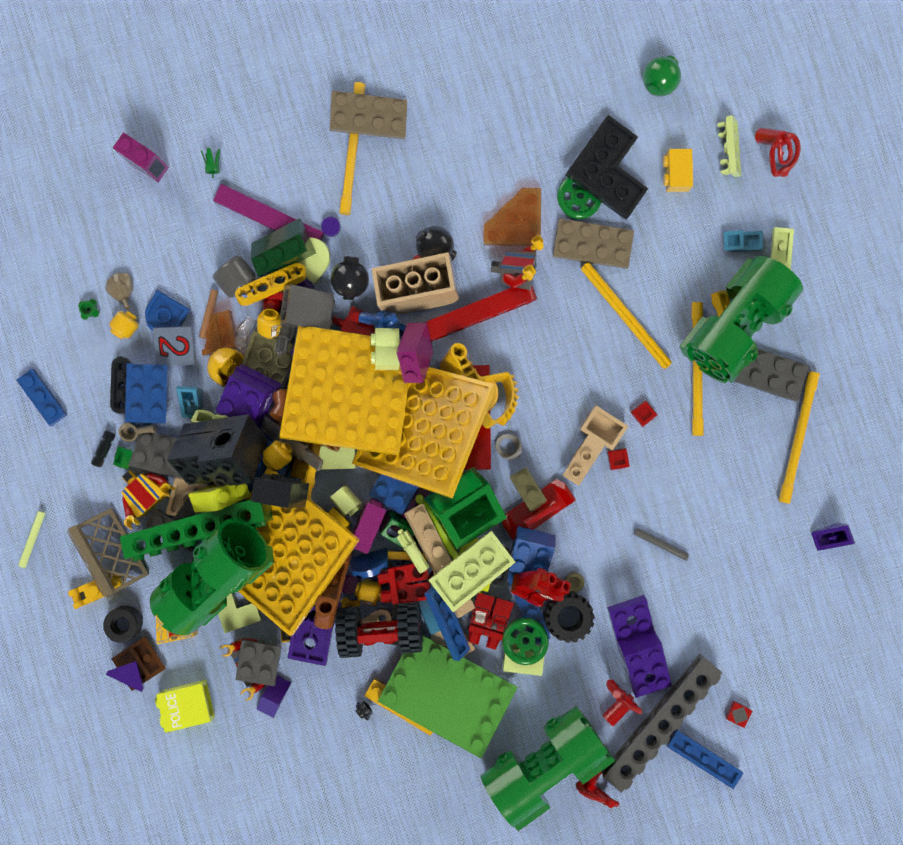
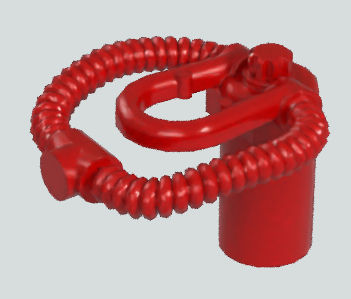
M759 128L755 134V141L759 144L772 145L769 151L772 175L774 177L788 176L790 169L799 160L801 152L799 138L797 135L783 130ZM791 139L793 140L794 145H795L794 157H793V149H792ZM787 144L788 157L784 161L782 146ZM776 148H778V161H779V163L782 164V165H785L784 167L780 168L778 171H777V169H776V163H775V162H776V161H775V151H776L775 149H776Z
M607 680L606 687L616 701L602 716L611 726L614 727L629 710L642 714V709L637 706L634 697L630 693L627 695L614 680Z
M602 771L584 784L581 781L576 782V789L584 797L603 803V805L609 808L619 806L617 800L612 799L607 793L596 786Z

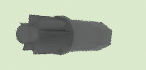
M282 326L279 335L276 337L274 350L277 352V356H283L284 353H287L291 327Z

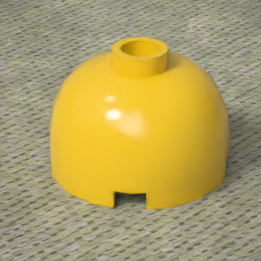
M231 348L218 349L208 359V375L218 385L225 387L235 368L242 364L244 355Z

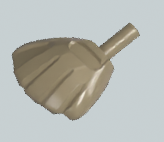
M116 273L107 280L105 290L112 298L123 302L127 310L130 308L127 299L132 294L133 281L128 273Z

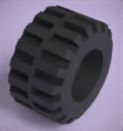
M569 592L564 595L563 601L550 600L549 603H546L544 621L550 633L558 640H564L565 643H570V641L575 643L580 638L583 640L586 634H590V628L594 626L593 619H595V615L593 614L592 606L582 595L576 592ZM566 606H574L580 612L578 622L571 627H564L558 622V614Z

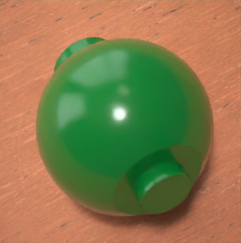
M661 56L651 60L643 72V84L646 90L655 96L671 94L677 89L681 81V69L678 60L674 56Z

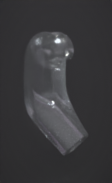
M249 316L236 329V339L234 342L240 350L248 347L249 333L256 322Z

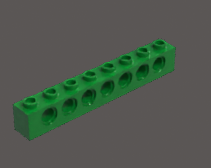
M247 500L218 511L201 513L120 536L124 559L132 558L134 562L145 559L144 555L149 554L150 557L161 555L162 550L167 549V552L179 550L178 546L184 545V548L194 546L196 541L201 540L203 542L219 525L229 520L230 517L247 522L249 525L255 526V528L267 526L266 522L273 520L270 505ZM248 511L251 514L250 520L247 518ZM213 521L215 523V529L212 528Z

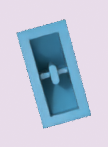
M177 386L176 390L182 418H192L196 410H202L203 389Z

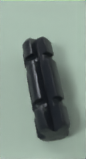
M104 431L103 440H100L95 452L96 456L91 461L93 466L102 467L104 463L103 458H106L112 445L111 441L115 438V434L111 431Z

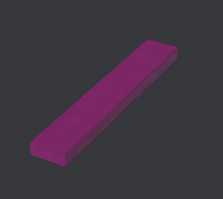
M223 184L220 185L213 199L215 203L274 231L297 220ZM303 223L309 238L322 239L324 235L322 231Z

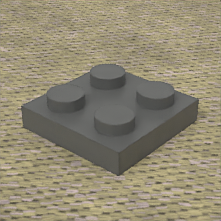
M243 639L235 680L275 686L282 645Z

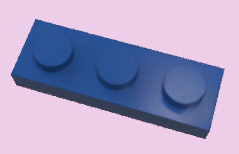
M30 369L16 379L49 426H53L67 416V413L35 369Z

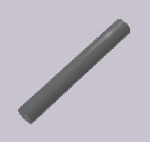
M636 528L634 535L685 561L689 556L688 553L639 528Z

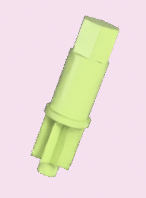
M403 529L399 530L397 539L404 548V551L407 552L419 573L426 571L430 566L416 546V542H414L407 530L405 532Z

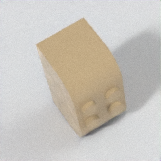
M449 253L371 268L377 306L381 311H389L400 315L449 305L459 299L453 263Z

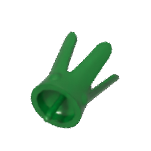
M207 148L206 159L203 151L200 150L205 163V173L212 174V178H214V174L220 173V149L217 150L215 163L210 148Z

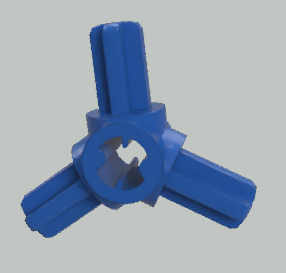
M383 310L377 314L362 311L359 314L360 323L373 325L374 328H399L400 336H403L406 325L399 323L397 315L389 311Z

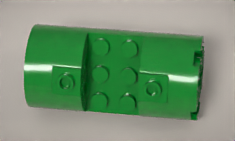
M757 256L753 260L748 258L726 286L727 295L733 300L720 317L709 316L705 318L702 316L680 344L683 356L687 357L691 362L695 360L696 364L701 367L700 371L719 382L726 384L729 381L733 383L744 367H747L750 362L755 361L758 351L756 343L752 340L753 334L762 328L763 323L778 324L785 317H788L793 310L792 305L803 292V285L797 275L784 264L765 256Z
M238 519L224 521L199 546L195 547L192 563H184L176 567L152 591L150 595L151 612L153 616L157 615L163 623L162 627L167 631L177 635L191 634L202 625L205 626L227 606L228 595L240 591L247 584L253 583L274 563L273 548L267 545L259 531L247 522Z
M577 705L561 717H554L547 721L544 730L550 741L542 744L540 750L528 754L523 762L512 750L508 753L505 752L498 757L495 765L480 775L481 781L494 805L504 819L512 827L516 828L518 832L550 809L549 802L544 793L568 775L573 773L584 784L615 762L613 756Z

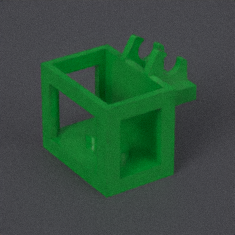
M474 467L462 473L453 498L429 491L431 494L424 498L457 550L507 518L490 484Z

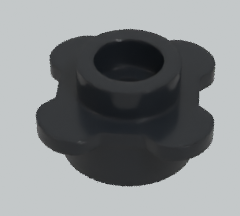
M365 701L357 703L356 713L361 719L365 718L368 721L370 715L373 714L371 707Z

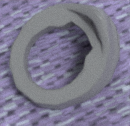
M503 434L497 438L495 448L502 458L513 460L521 456L522 445L516 436ZM511 439L515 443L517 448L513 454H506L500 450L502 440Z

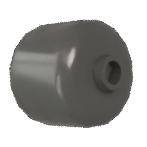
M239 255L223 264L212 276L216 284L229 298L236 297L235 292L238 288L256 280L255 272Z

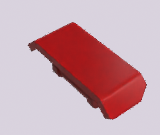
M555 479L540 489L547 503L533 512L529 511L523 501L505 514L507 518L502 521L503 527L513 541L518 526L534 530L576 501L564 482Z

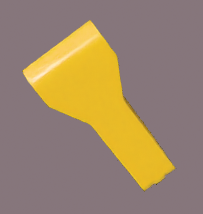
M461 343L453 344L439 364L440 370L494 384L496 389L482 424L487 429L497 423L504 426L512 418L518 404L516 401L519 396L516 394L519 389L515 388L517 382L512 381L515 375L503 372L483 377L479 376L476 368L474 369L472 366V362L466 357V347ZM502 382L506 394V404L502 415L493 420L488 411L495 406L498 400V387L496 383Z

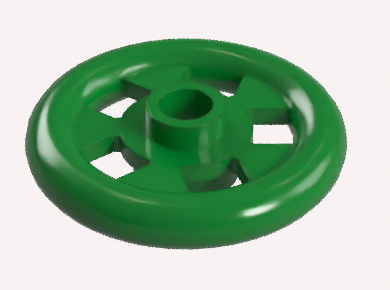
M566 178L559 186L557 192V201L561 210L567 216L574 219H585L595 214L602 202L581 187L573 189L572 184L574 182ZM565 193H571V200H565ZM578 193H581L583 195L582 199H579L577 197ZM589 199L594 202L590 208L585 205ZM572 205L581 206L580 211L572 210Z
M519 618L512 621L506 627L503 633L502 646L505 654L513 662L520 665H533L545 656L549 646V638L545 628L539 622L531 618ZM530 626L534 628L533 633L524 631L525 627ZM515 629L520 632L516 639L511 636ZM535 637L541 638V646H535ZM523 638L529 639L528 645L523 644ZM516 644L520 651L514 653L511 648L512 645ZM532 649L534 655L531 657H526L525 651H530Z

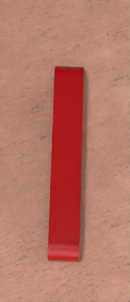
M532 285L530 290L509 288L423 323H427L430 340L433 342L529 304L538 298Z

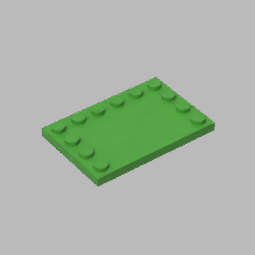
M423 635L422 652L402 654L378 702L475 756L482 758L518 687L464 657L460 661H454L448 648Z

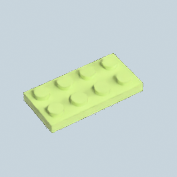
M489 531L428 581L451 611L454 612L516 562L494 533Z

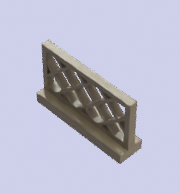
M112 508L67 530L70 539L104 599L149 575L141 560L134 563L132 558L130 561L118 558L122 548L121 543L109 542L112 532L120 533L121 536L126 535ZM108 514L113 520L111 528L99 525L101 518ZM87 525L96 527L93 537L84 535L81 528ZM98 528L110 531L107 541L95 538ZM94 541L105 543L102 554L93 551L92 545ZM107 545L119 547L116 557L105 555ZM103 558L115 560L112 571L103 569L101 565ZM117 561L128 564L126 574L114 572ZM130 566H138L143 574L137 577L128 575ZM113 574L124 577L122 585L114 588L111 583Z

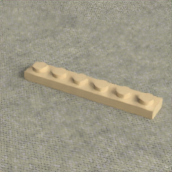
M419 504L404 514L434 574H436L452 560L424 505ZM469 599L454 611L456 617H462L473 610L475 606L472 600Z

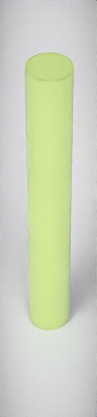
M37 512L18 564L19 567L26 568L46 514L45 512Z

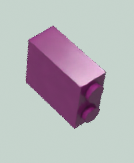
M408 323L396 351L404 383L424 382L434 354L427 323Z
M377 499L365 500L352 531L360 539L354 549L366 554L369 553L386 512L383 503Z

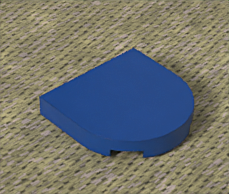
M157 290L145 310L147 326L152 331L154 327H180L183 325L191 309Z
M387 548L351 557L350 560L352 575L355 577L356 575H361V578L378 575L383 567L387 568L389 565Z

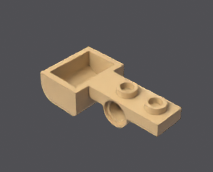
M594 406L579 429L587 437L575 452L573 459L562 476L579 486L602 449L606 447L613 451L629 426L600 407Z

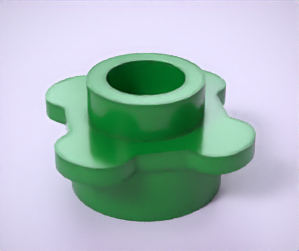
M90 299L89 301H81L78 304L82 319L87 320L89 317L99 316L100 312L97 310L96 300Z

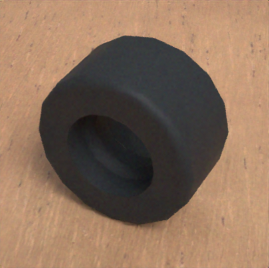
M120 606L111 610L105 616L103 622V630L106 636L117 643L126 642L136 637L143 626L140 612L131 606ZM124 616L128 619L129 629L127 631H121L118 628L117 619Z

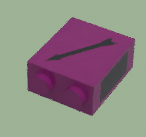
M124 132L112 147L129 164L158 183L169 168L154 152Z

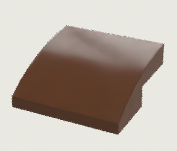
M146 636L111 658L116 667L137 661L143 683L166 669Z

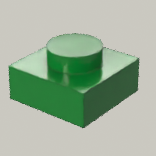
M118 446L113 465L128 469L133 450Z

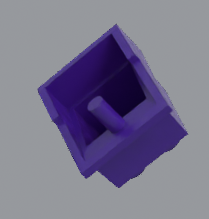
M241 364L235 368L234 373L230 376L216 408V413L227 417L249 414L260 429L264 414H268L273 402L272 395L275 391L279 390L281 383Z

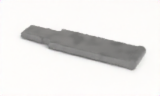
M264 414L261 431L274 441L288 443L292 448L291 454L299 461L304 460L317 471H321L323 459L308 449V444L305 442L281 439L279 437L281 424L271 415Z

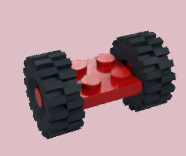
M419 602L398 603L397 620L362 623L358 606L342 607L336 611L335 639L340 658L360 657L363 651V644L366 646L374 645L377 642L392 644L398 641V639L402 654L422 652L423 631Z

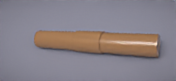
M216 290L210 291L199 338L202 339L207 338L218 295Z

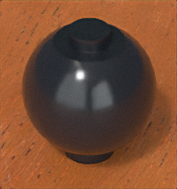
M430 226L418 232L416 236V250L421 258L449 253L452 261L457 254V251L453 249L454 240L445 228Z
M344 256L343 262L338 263L332 270V288L338 295L343 296L344 300H354V297H359L366 291L369 284V275L366 268L359 263V257Z

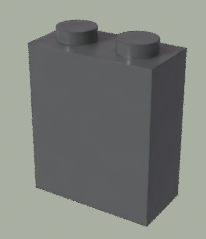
M292 284L285 286L280 313V325L297 329L298 326H310L330 330L333 323L331 315L335 307L334 294Z

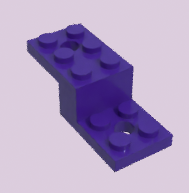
M341 597L339 600L338 608H340ZM315 603L294 635L291 636L287 659L326 666L333 627L330 629H320L314 625ZM308 638L313 639L315 646H308L305 640Z
M645 595L607 607L618 651L626 665L634 697L638 698L672 686L663 646L654 630ZM634 616L633 619L627 620L628 617Z

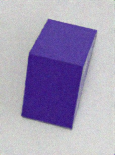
M836 523L811 532L817 551L855 544L849 524Z
M137 661L114 668L106 673L107 676L140 692L144 689Z
M277 675L275 686H267L257 706V710L274 718L292 682Z

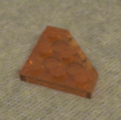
M522 188L484 224L483 245H533L531 243L532 238L536 235L541 236V188Z

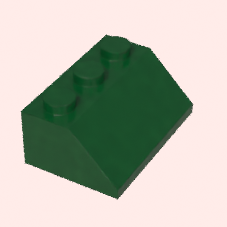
M300 218L251 243V261L257 275L260 277L269 275L316 254Z

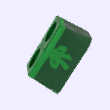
M388 510L379 526L380 534L402 547L397 537L387 532L390 526L397 525L404 532L407 528L409 534L413 535L412 538L417 545L418 540L408 520L397 512Z

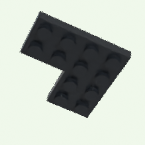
M607 115L565 176L627 220L649 188L618 166L638 136L613 117Z

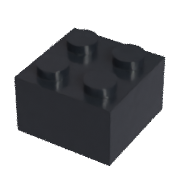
M263 473V477L254 478L251 501L283 508L306 507L309 483L302 482L303 478L284 477L282 474Z

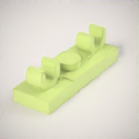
M731 115L726 117V123L720 122L717 124L719 128L725 127V131L718 133V136L726 138L727 142L724 143V150L729 155V160L723 159L720 161L721 165L728 164L727 169L722 170L721 174H731L734 177H739L742 175L738 120Z

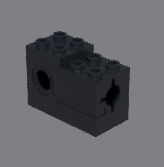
M249 414L183 424L178 435L179 438L175 441L167 461L188 485L214 482L218 487H224L226 485L252 483L268 439Z

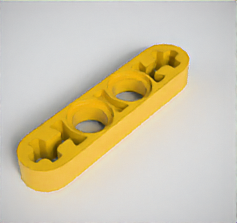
M294 263L238 288L235 292L237 302L242 306H248L284 290L285 286L296 285L304 281L307 276L305 266L301 263ZM279 277L285 278V281L281 284L275 283V280ZM260 285H266L268 287L263 292L257 290V288Z

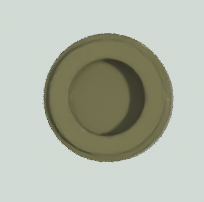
M571 572L565 577V580L571 584L570 591L578 592L584 587L585 581L581 574Z

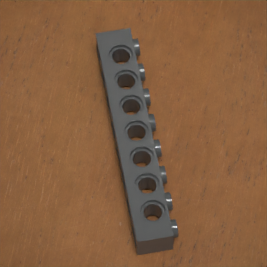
M699 654L613 756L615 762L602 771L603 778L621 793L624 789H629L637 774L640 775L644 771L645 764L656 757L661 745H665L670 740L671 733L682 726L683 719L687 714L693 713L698 701L703 700L707 696L708 689L719 682L722 672L704 656ZM704 675V680L701 683H696L697 677ZM691 690V696L684 698V692ZM674 705H679V710L671 713V708ZM661 720H667L664 727H658ZM649 735H654L652 742H646V738ZM636 750L642 751L639 757H633ZM629 765L628 771H620L622 766Z

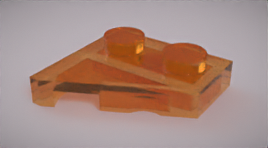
M231 310L211 314L209 329L205 336L207 341L205 349H202V356L211 355L221 348H239Z

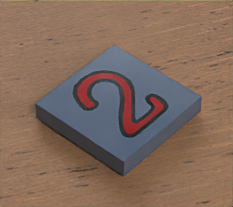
M193 326L153 328L156 365L196 364Z

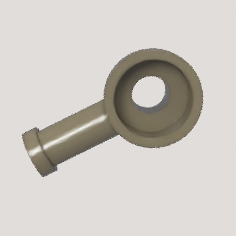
M124 423L119 428V436L122 440L131 442L139 434L156 433L157 427L155 423L138 426L135 423ZM130 427L134 429V433L130 431Z

